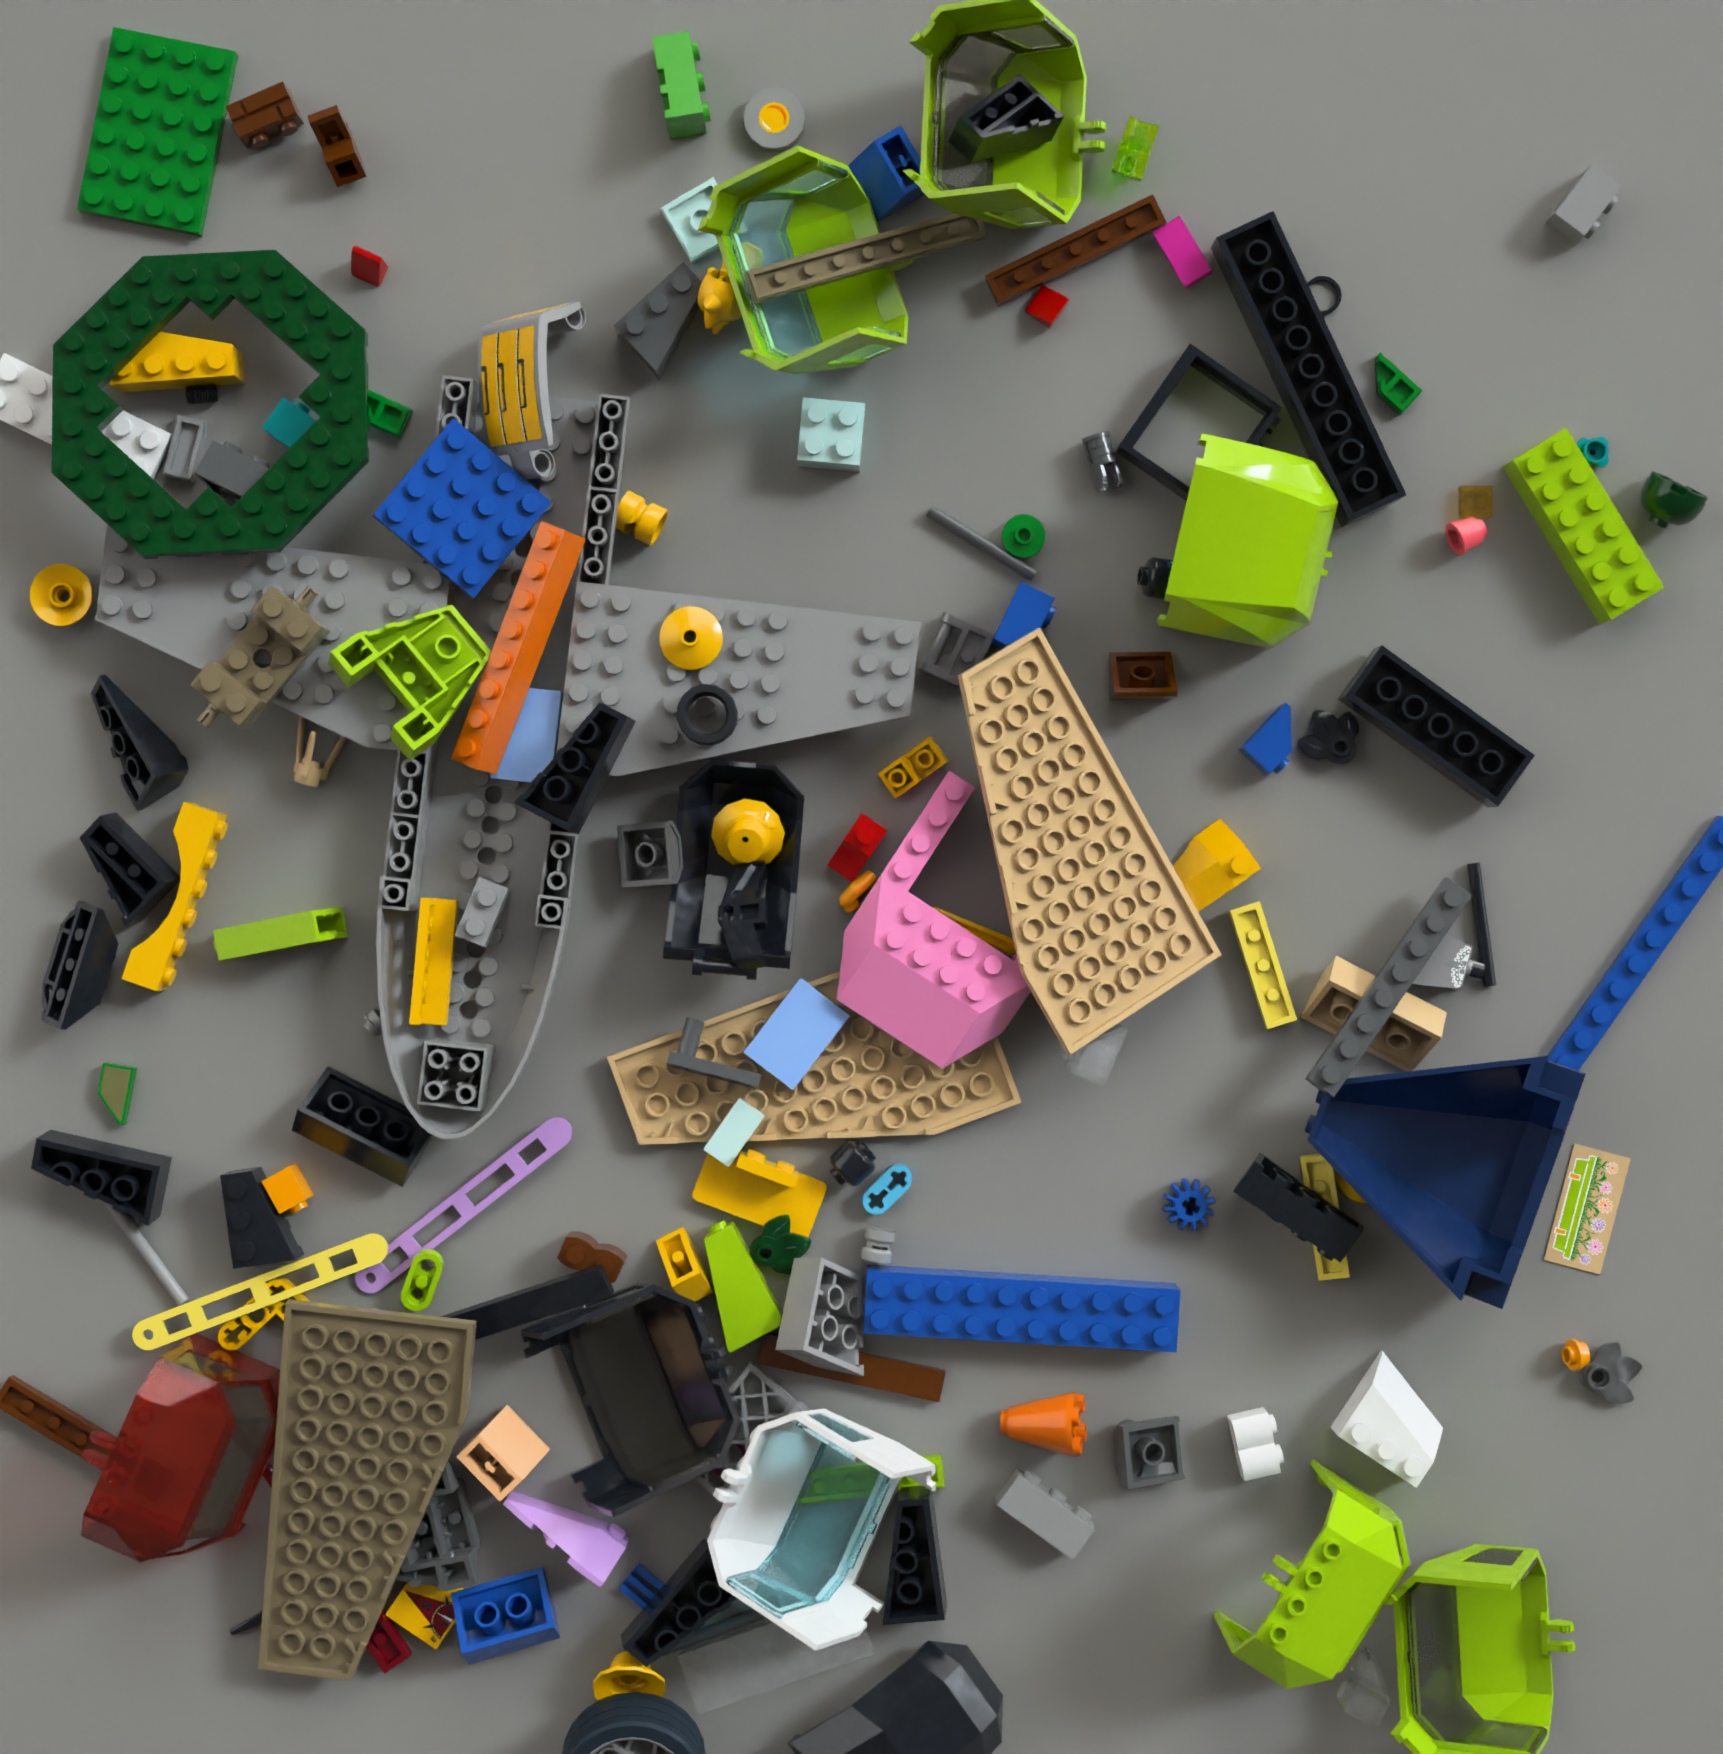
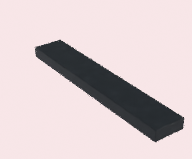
M598 1264L440 1317L477 1321L475 1340L612 1296L614 1289L603 1265Z

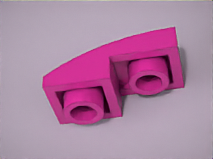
M1180 216L1152 232L1185 290L1213 273Z

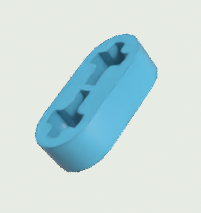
M900 1163L888 1167L863 1193L862 1202L866 1211L874 1215L887 1211L911 1186L912 1174L910 1169ZM895 1171L899 1174L904 1171L906 1173L904 1176L906 1183L904 1185L896 1183L890 1189L888 1185L893 1180L891 1173ZM885 1189L887 1193L882 1197L883 1206L879 1207L876 1204L871 1207L869 1205L871 1202L869 1195L871 1193L878 1195Z

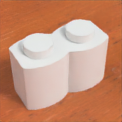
M1264 1407L1227 1415L1235 1457L1242 1479L1248 1481L1281 1473L1280 1464L1284 1463V1457L1280 1445H1275L1273 1433H1277V1425L1273 1414L1268 1415Z

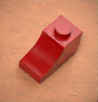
M861 813L827 866L853 882L888 830Z

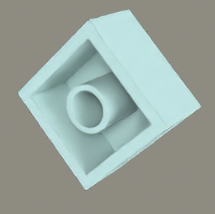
M803 397L797 455L798 467L860 472L865 403Z

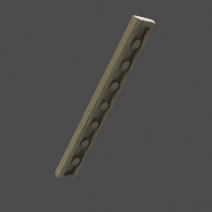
M952 213L745 271L744 276L755 305L985 240L988 235L983 221Z

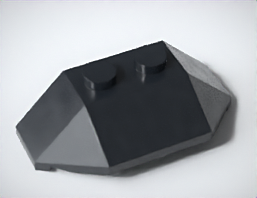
M78 901L75 909L67 915L60 925L42 987V1003L44 1007L42 1021L59 1029L66 1030L98 1006L107 987L108 977L116 958L119 943L103 909L84 901Z

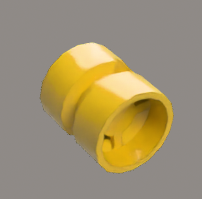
M629 490L618 505L615 529L625 534L633 532L635 539L651 547L665 524L668 510L653 502L649 505L645 504V498Z

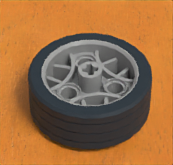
M628 1692L614 1694L598 1700L585 1709L571 1724L564 1739L562 1754H705L704 1739L697 1724L684 1709L671 1700L655 1694Z

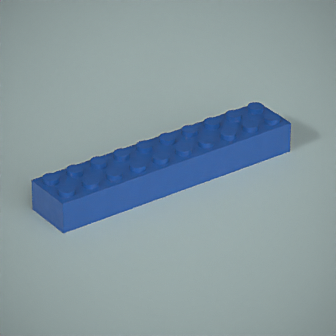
M867 1264L863 1333L1177 1352L1180 1288L1176 1283Z

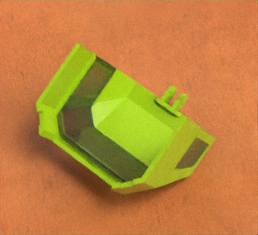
M971 0L938 6L930 15L932 20L921 33L917 31L909 41L911 45L926 55L920 175L911 169L903 170V172L921 188V191L930 200L949 212L1006 227L1010 230L1067 224L1081 202L1083 153L1094 154L1105 151L1104 141H1084V133L1099 134L1106 132V122L1098 120L1085 122L1087 76L1076 35L1037 0ZM1018 74L1022 75L1064 115L1051 141L970 163L948 142L961 115Z
M1473 1544L1464 1549L1424 1562L1383 1603V1605H1394L1400 1721L1390 1734L1400 1744L1403 1742L1413 1754H1540L1549 1739L1554 1698L1551 1651L1573 1652L1576 1651V1645L1574 1641L1558 1638L1550 1640V1632L1571 1633L1575 1629L1573 1621L1562 1619L1549 1620L1547 1574L1538 1549Z

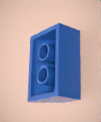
M543 1567L451 1593L461 1654L469 1665L561 1638L555 1606Z

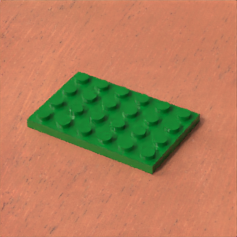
M113 27L77 210L85 214L202 237L227 115L226 106L229 105L238 60L237 53L232 50Z

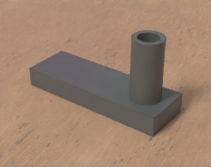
M686 1018L677 1052H669L667 1066L754 1089L759 1088L761 1074L696 1058L704 1022L693 1018Z

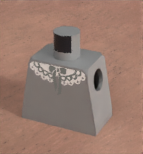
M1446 934L1412 984L1461 989L1465 978L1479 982L1483 977L1485 965L1470 960L1472 946Z

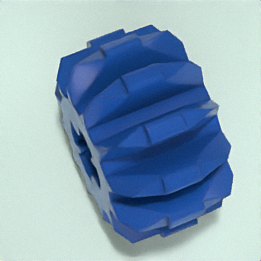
M1181 1178L1182 1188L1179 1189L1175 1183H1171L1170 1187L1175 1193L1173 1195L1169 1193L1163 1194V1198L1171 1203L1163 1205L1162 1210L1164 1212H1172L1167 1220L1169 1223H1174L1178 1220L1177 1228L1179 1230H1183L1188 1222L1190 1230L1196 1231V1221H1199L1203 1226L1208 1224L1207 1220L1203 1218L1204 1214L1214 1216L1215 1212L1207 1206L1214 1204L1216 1200L1214 1197H1206L1211 1189L1207 1185L1200 1188V1180L1195 1178L1189 1186L1188 1180ZM1189 1197H1192L1191 1200L1195 1203V1207L1193 1209L1189 1207V1211H1186L1182 1203L1185 1199L1189 1202Z

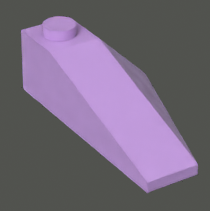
M514 1491L508 1494L503 1503L530 1529L535 1531L540 1529L544 1532L543 1536L547 1540L545 1543L552 1549L564 1550L570 1556L567 1563L599 1587L607 1579L629 1541V1538L626 1537V1532L615 1523L608 1524L604 1520Z

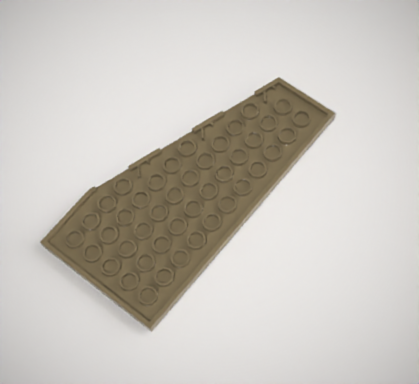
M291 1299L285 1303L258 1670L351 1681L468 1417L477 1321Z

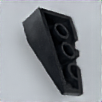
M100 675L91 695L103 729L110 730L113 747L110 749L113 758L119 757L125 772V774L120 775L122 784L136 810H143L181 785L189 770L186 758L181 755L176 744L106 675Z

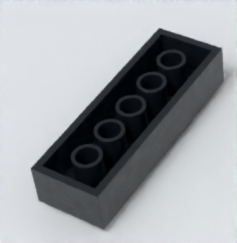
M1383 645L1372 650L1338 698L1347 707L1488 808L1500 805L1535 756Z

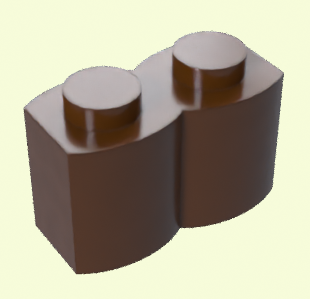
M572 1231L565 1238L557 1258L562 1264L574 1270H583L602 1264L610 1282L614 1283L622 1270L627 1255L614 1245L599 1244L592 1236L586 1233Z

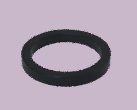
M1318 276L1307 283L1309 287L1315 282L1325 281L1335 288L1337 294L1334 306L1328 310L1321 311L1322 316L1336 310L1341 302L1342 293L1335 280L1327 276Z

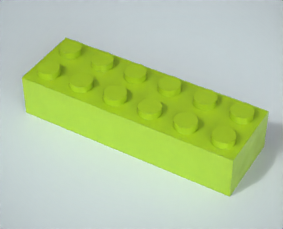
M1567 428L1562 429L1503 466L1507 476L1599 624L1616 618L1664 588L1658 575Z

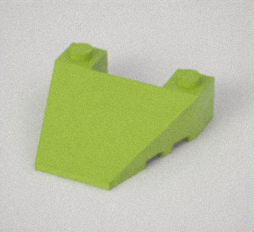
M453 605L416 615L406 621L392 622L376 630L356 633L330 652L328 664L348 688L372 671L377 673L410 713L393 725L390 738L407 759L411 761L437 741L487 664L491 650Z

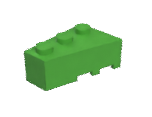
M689 31L652 37L664 104V115L670 139L707 133L705 122H710L711 119L708 102H701L700 92L706 91L703 72H696L695 61H700L697 41L691 42Z

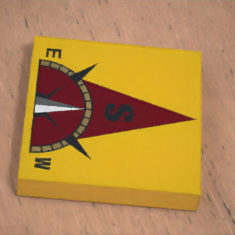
M407 1582L385 1615L436 1650L456 1622L451 1593L463 1590V1588L444 1591L437 1590V1586L421 1584L419 1587L409 1586V1582Z

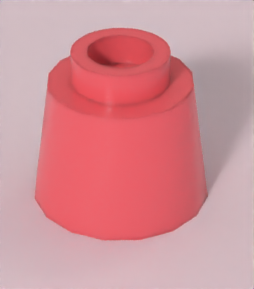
M1470 517L1448 523L1445 528V534L1451 549L1461 556L1484 541V537L1487 535V528L1481 519Z

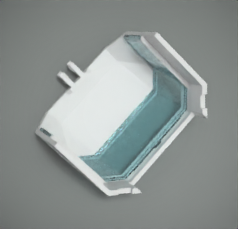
M825 1408L795 1412L758 1425L750 1434L748 1449L739 1460L736 1469H725L721 1474V1478L731 1485L728 1488L722 1486L715 1488L713 1493L717 1500L723 1502L719 1514L711 1522V1533L707 1539L718 1584L721 1588L815 1651L858 1637L867 1627V1622L864 1620L870 1612L874 1610L878 1613L885 1605L883 1601L856 1585V1581L900 1482L904 1476H908L930 1491H936V1483L931 1480V1477L936 1473V1465L904 1445L832 1413Z

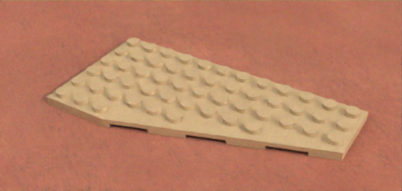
M1036 628L958 675L1020 973L1066 1054H1072L1222 954L1041 628Z
M840 970L807 982L847 1012L850 1017L794 1090L790 1089L744 1053L745 1049L791 989L703 1021L704 1026L695 1057L761 1074L758 1089L667 1066L669 1052H677L683 1029L607 1057L639 1145L708 1142L739 1097L765 1115L748 1141L936 1135L1022 1103L997 1036L941 1069L837 1001Z

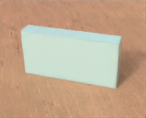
M739 1097L703 1150L729 1167L765 1115Z

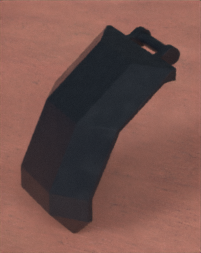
M711 760L679 786L677 830L681 835L683 870L678 884H672L663 959L693 961L692 975L702 976L703 973L747 976V980L757 979L758 968L741 969L732 962L722 927L718 923V907L722 903L734 865L720 856L711 837L714 817L727 804L742 799L765 802L778 814L785 831L782 849L770 863L766 864L767 869L763 875L756 899L765 898L767 903V930L756 931L766 963L765 967L790 969L804 795L776 765ZM743 837V841L747 842L748 838Z
M926 1641L911 1658L852 1705L805 1733L795 1735L788 1744L795 1754H992L1002 1742L1003 1695L967 1645Z

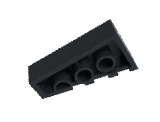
M599 702L575 730L572 738L563 748L557 751L553 756L554 759L542 773L540 772L534 778L531 786L514 803L569 832L579 834L636 721Z
M49 1130L36 1138L31 1169L66 1186L71 1185L85 1192L84 1195L94 1200L98 1198L112 1205V1209L123 1214L128 1213L138 1218L139 1222L149 1226L161 1216L172 1157Z
M924 1486L901 1487L897 1501L883 1625L945 1620L947 1599L933 1491Z
M706 1539L700 1542L621 1634L623 1648L645 1667L678 1645L680 1640L692 1631L696 1632L704 1626L705 1622L718 1612L722 1613L729 1608L731 1603L738 1599L719 1586ZM748 1583L738 1585L748 1593L754 1589L753 1585Z

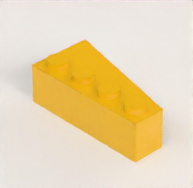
M159 332L109 382V385L121 393L180 389L190 385L215 384L219 386L245 384L243 354L233 344Z

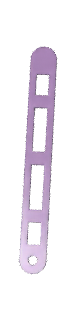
M552 1117L545 1121L388 1244V1254L400 1246L409 1258L391 1272L382 1262L356 1272L355 1282L357 1287L361 1291L370 1294L384 1288L411 1266L414 1256L419 1251L434 1249L567 1145L572 1137L570 1123L561 1117ZM538 1138L547 1150L527 1165L518 1153ZM506 1163L515 1175L474 1206L465 1194ZM453 1205L462 1217L425 1246L421 1247L412 1235ZM373 1273L376 1277L375 1282H368L366 1275Z

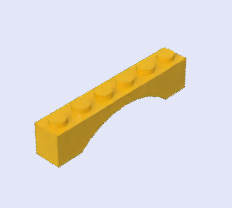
M183 802L173 829L181 861L180 884L176 899L160 927L147 940L131 950L121 979L154 991L166 990L167 986L170 987L173 984L177 970L174 969L176 960L183 955L187 945V940L184 939L187 929L193 926L197 917V911L194 910L197 900L203 897L207 888L205 878L208 869H212L217 860L218 853L215 849L218 840H222L227 831L226 814L195 803Z

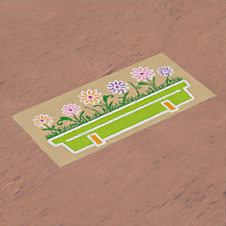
M1574 1143L1544 1260L1598 1275L1601 1274L1631 1158Z

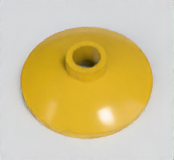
M54 564L41 570L34 578L30 588V602L35 613L43 621L55 626H69L79 622L89 612L93 602V589L88 577L78 568L68 564ZM68 591L70 598L68 601L63 602L61 595L63 592Z
M683 607L672 612L665 619L660 630L659 641L664 656L673 665L685 670H697L708 666L716 659L722 648L723 634L720 624L710 612L699 607ZM689 631L696 634V639L692 643H688L684 639L685 634Z

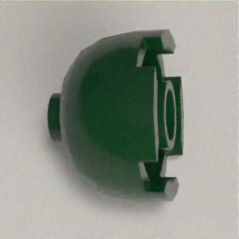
M1654 471L1647 477L1641 491L1642 506L1652 515L1649 521L1663 528H1667L1668 524L1680 526L1690 523L1700 514L1708 499L1702 493L1688 486L1685 487L1673 481V479Z

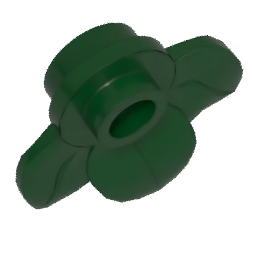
M780 1215L765 1223L762 1235L755 1238L751 1243L750 1255L753 1261L759 1265L770 1266L780 1274H791L794 1258H800L808 1251L811 1239L800 1234L790 1233L789 1215ZM768 1248L771 1250V1253L769 1255H762L760 1250Z

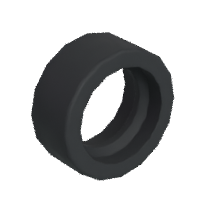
M701 684L692 687L682 696L677 706V721L681 731L690 740L700 745L712 746L725 741L732 735L737 725L738 711L733 698L726 690L716 685ZM704 696L720 700L726 710V720L723 726L718 731L710 734L695 730L689 720V709L692 703Z

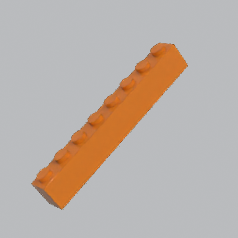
M540 522L451 759L476 770L497 774L586 541L585 538L546 522Z

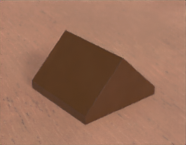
M1109 652V701L1172 700L1177 697L1178 690L1171 652Z

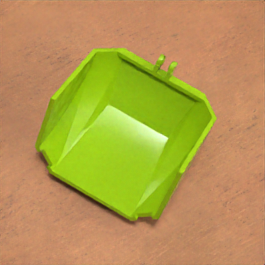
M1201 433L1197 445L1205 447L1203 459L1196 458L1164 601H1168L1170 604L1167 615L1160 614V617H1157L1156 624L1220 639L1273 648L1310 624L1321 576H1327L1328 570L1323 568L1326 558H1331L1333 553L1327 551L1338 508V498L1314 461L1257 445Z

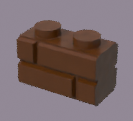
M283 81L226 106L236 132L247 149L250 147L253 149L262 148L269 144V139L277 135H292L297 132L298 126L304 124L294 99Z

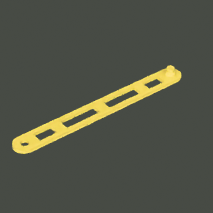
M369 1233L151 1316L135 1325L132 1333L133 1341L140 1349L153 1350L382 1262L388 1254V1243L383 1236ZM353 1249L358 1263L334 1272L329 1257ZM310 1264H315L319 1278L271 1296L266 1281ZM247 1288L251 1289L255 1300L254 1303L212 1319H206L202 1308L203 1305ZM187 1312L192 1326L169 1335L164 1320ZM149 1329L153 1332L152 1339L145 1338V1330Z

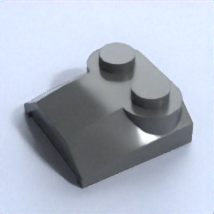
M673 821L617 826L622 888L678 884L683 870L681 835Z
M1178 1416L1142 1421L1128 1419L1116 1426L1114 1430L1116 1469L1124 1488L1130 1490L1185 1479L1182 1467L1178 1424L1180 1420Z

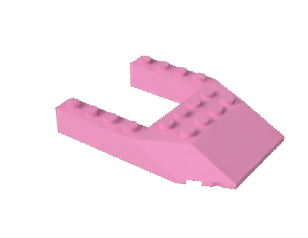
M948 771L844 930L837 1001L941 1069L1003 1033L1031 992L1020 973L1016 953L1010 959L908 892L975 789V787Z

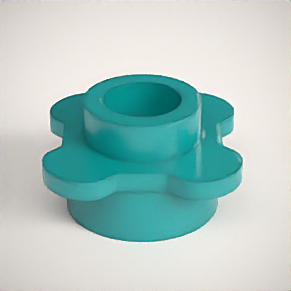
M1584 437L1578 440L1577 446L1590 466L1597 465L1599 468H1603L1608 464L1609 458L1607 456L1609 449L1606 438L1598 437L1588 440ZM1594 450L1595 455H1591L1590 451Z

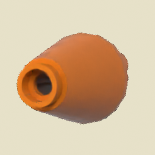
M1069 1392L1010 1406L1009 1409H1002L1000 1415L1001 1434L1008 1435L1011 1439L1070 1457L1081 1456L1083 1442H1086L1087 1425L1086 1423H1081V1413L1085 1412V1395Z

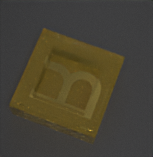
M1492 486L1459 487V519L1493 517Z

